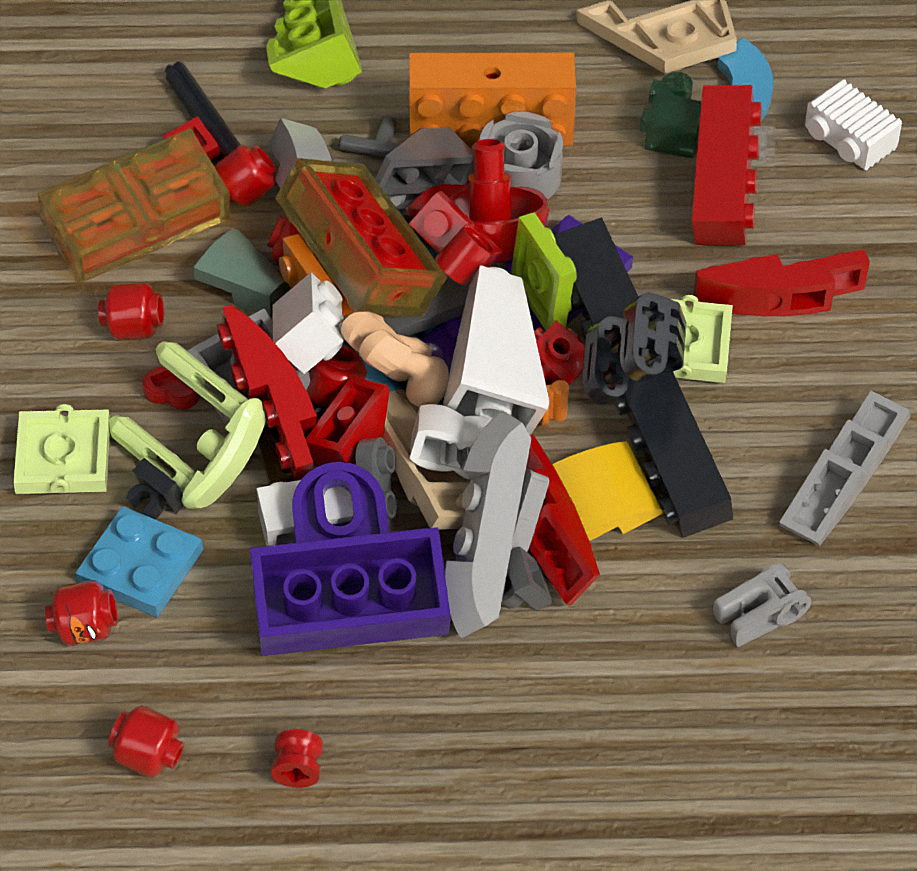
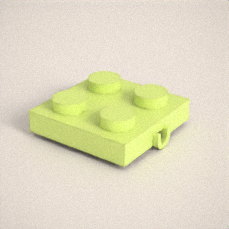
M685 295L681 300L671 299L680 303L687 322L684 364L681 369L673 371L675 377L725 383L733 305L698 302V299L693 295ZM692 301L693 306H686L685 302Z
M62 404L56 407V411H19L13 482L15 493L107 492L110 438L109 409L74 410L70 405ZM61 411H68V415L62 416Z

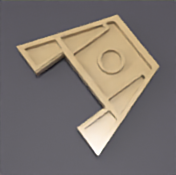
M611 0L576 10L577 24L664 74L679 71L685 67L736 52L737 38L726 0H690L629 20Z

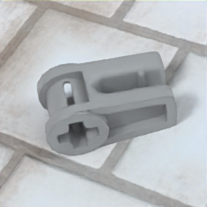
M776 563L765 568L754 578L715 600L713 615L717 621L725 624L734 620L731 623L730 634L732 641L737 647L780 626L795 622L810 608L812 603L810 596L806 591L797 589L790 580V571L784 564Z

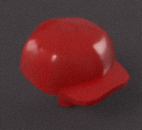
M482 139L471 146L473 149L474 173L468 176V185L441 184L423 191L412 204L406 206V214L415 217L437 192L442 191L503 251L494 261L501 263L513 260L519 217L535 212L545 227L550 209L547 208V198L539 190L529 187L511 186V176L504 172V148L506 145L497 139Z

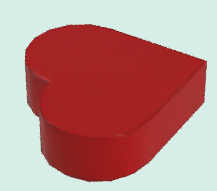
M164 366L149 371L143 377L142 384L145 398L154 404L168 403L173 408L184 410L193 407L199 401L200 395Z

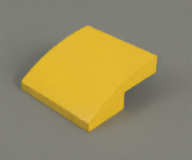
M627 441L595 447L553 463L576 507L589 541L616 527H619L621 532L625 534L663 514Z

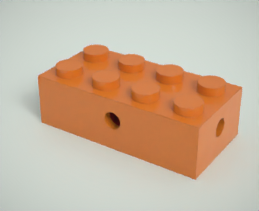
M409 53L410 136L419 129L450 128L468 146H472L480 140L482 130L492 120H494L495 124L505 120V116L508 113L531 112L541 115L552 122L551 127L557 134L560 132L563 137V146H573L576 101L574 53Z

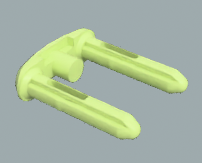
M163 341L156 348L160 364L230 419L225 427L229 431L228 435L225 438L216 430L211 429L200 437L197 443V450L210 462L203 472L199 470L195 472L176 454L168 450L129 417L119 415L111 417L109 419V430L112 438L140 461L143 458L147 459L177 483L183 492L182 503L186 508H203L215 502L231 486L245 467L256 448L265 426V411L260 399H247L225 379L219 377L179 344ZM207 380L221 391L226 397L225 400L205 385V381ZM157 455L176 470V475L157 460Z

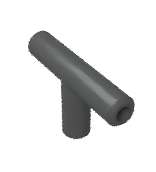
M392 116L382 117L375 139L343 134L339 140V149L341 151L385 158L386 155L400 145L391 143L397 125L396 119Z

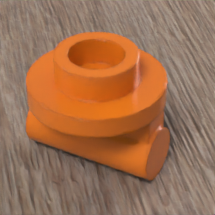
M557 380L552 385H546L549 405L539 422L540 426L548 425L551 419L563 421L567 418L569 384L566 381Z

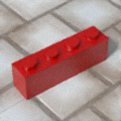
M703 85L692 212L695 245H746L747 229H754L755 205L754 203H749V194L757 193V169H751V161L759 160V135H753L754 127L761 126L762 104L761 102H754L752 85Z

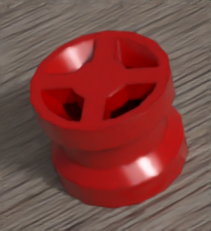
M289 729L278 733L274 744L278 757L272 762V778L282 785L294 788L310 787L316 784L320 778V765L316 761L322 755L323 740L317 734L303 729Z

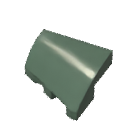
M234 228L216 240L193 267L195 280L232 293L233 305L255 313L265 309L270 318L273 316V304L291 290L288 283L283 279L281 272L240 231Z

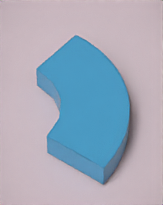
M742 38L737 42L736 52L718 58L717 68L727 76L730 85L753 86L754 102H761L763 120L772 100V71L768 61L758 48L745 38Z

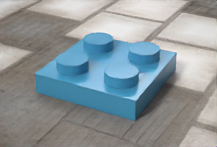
M122 506L76 571L77 583L95 580L102 584L105 590L111 589L115 600L158 618L204 550L203 541L201 538Z

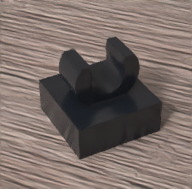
M143 458L132 470L140 484L135 485L129 490L126 499L134 508L142 500L151 498L150 503L143 509V512L146 516L156 519L163 512L164 505L175 514L184 506L182 503L183 492L177 483L147 459Z

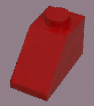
M354 376L348 379L306 438L311 457L317 467L332 462H346L356 465V449L359 441L368 438H383L390 393L387 385Z

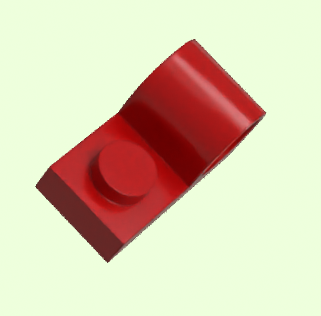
M442 191L437 192L409 223L439 253L435 257L439 267L451 279L461 285L471 284L479 266L489 268L503 252Z

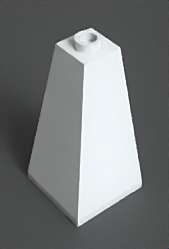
M480 265L468 288L442 406L457 411L463 417L484 416L493 419L504 411L521 421L528 433L532 434L548 409L549 397L523 280L521 277L509 274L504 269L498 267L488 268Z

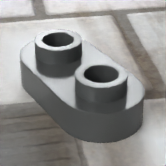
M381 437L362 439L359 441L356 449V465L367 470L380 484L385 497L389 525L391 518L395 517L397 511L396 498L392 492V473L396 467L395 452Z

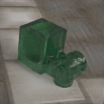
M672 72L665 75L662 80L653 79L649 94V103L652 104V107H644L640 122V131L646 132V150L693 158L699 138L701 101L691 99L693 80L686 73Z

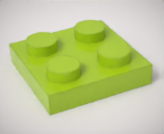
M535 212L520 216L511 275L522 278L527 303L546 331L556 320L566 328L568 312L571 311L573 283L577 278L574 263L569 257L564 256L556 244L552 231L548 227H544Z

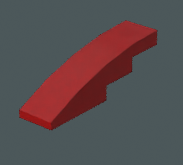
M529 434L531 436L526 469L549 478L548 489L529 550L564 603L572 605L600 576L589 538L572 499L536 437Z

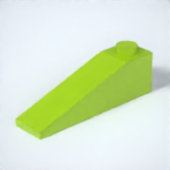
M284 0L283 6L286 12L283 18L276 20L274 27L277 35L275 38L269 39L266 46L269 66L272 72L325 89L335 84L344 85L352 81L356 75L362 73L359 55L341 0Z

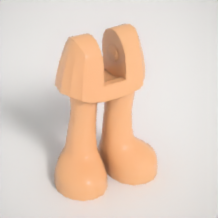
M355 312L343 321L341 327L343 339L359 352L361 358L368 365L381 371L396 382L408 380L406 395L412 404L419 408L427 404L437 405L444 398L449 379L448 367L441 358L431 356V346L418 338L396 334L384 322L382 316L371 312Z

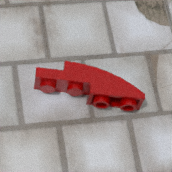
M864 249L847 253L841 252L833 256L809 261H798L785 266L782 265L778 254L752 257L744 261L720 266L714 265L696 270L693 296L698 299V302L733 305L732 313L740 315L795 316L831 311L833 296L865 290L870 260Z
M233 305L225 306L222 312V323L217 324V332L223 350L231 349L236 364L230 366L235 387L238 392L245 390L248 399H267L262 401L265 420L269 428L274 426L277 428L281 442L275 443L281 467L283 470L290 468L294 481L300 480L313 470V460L304 436L305 432L311 431L315 427L317 418L309 395L297 372L269 335Z

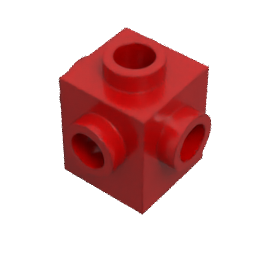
M556 320L546 332L538 327L534 331L545 384L552 385L557 380H563L570 386L583 372L585 346L573 330L563 327Z

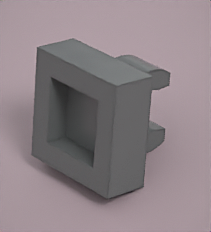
M520 546L512 550L504 589L510 585L512 587L508 592L503 593L501 603L511 609L518 607L526 601L536 611L553 603L544 571L539 563Z

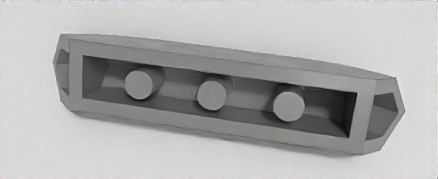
M504 411L495 416L479 433L470 449L464 472L471 481L466 486L462 496V508L465 510L462 527L458 530L453 544V551L457 554L456 561H447L445 569L451 619L460 639L499 618L531 443V436L524 424Z

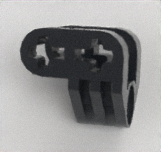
M648 292L626 305L623 319L608 316L588 329L582 381L586 394L593 401L605 404L623 395L627 390L629 378L634 381L644 382L661 372H672L683 367L687 322L680 303Z

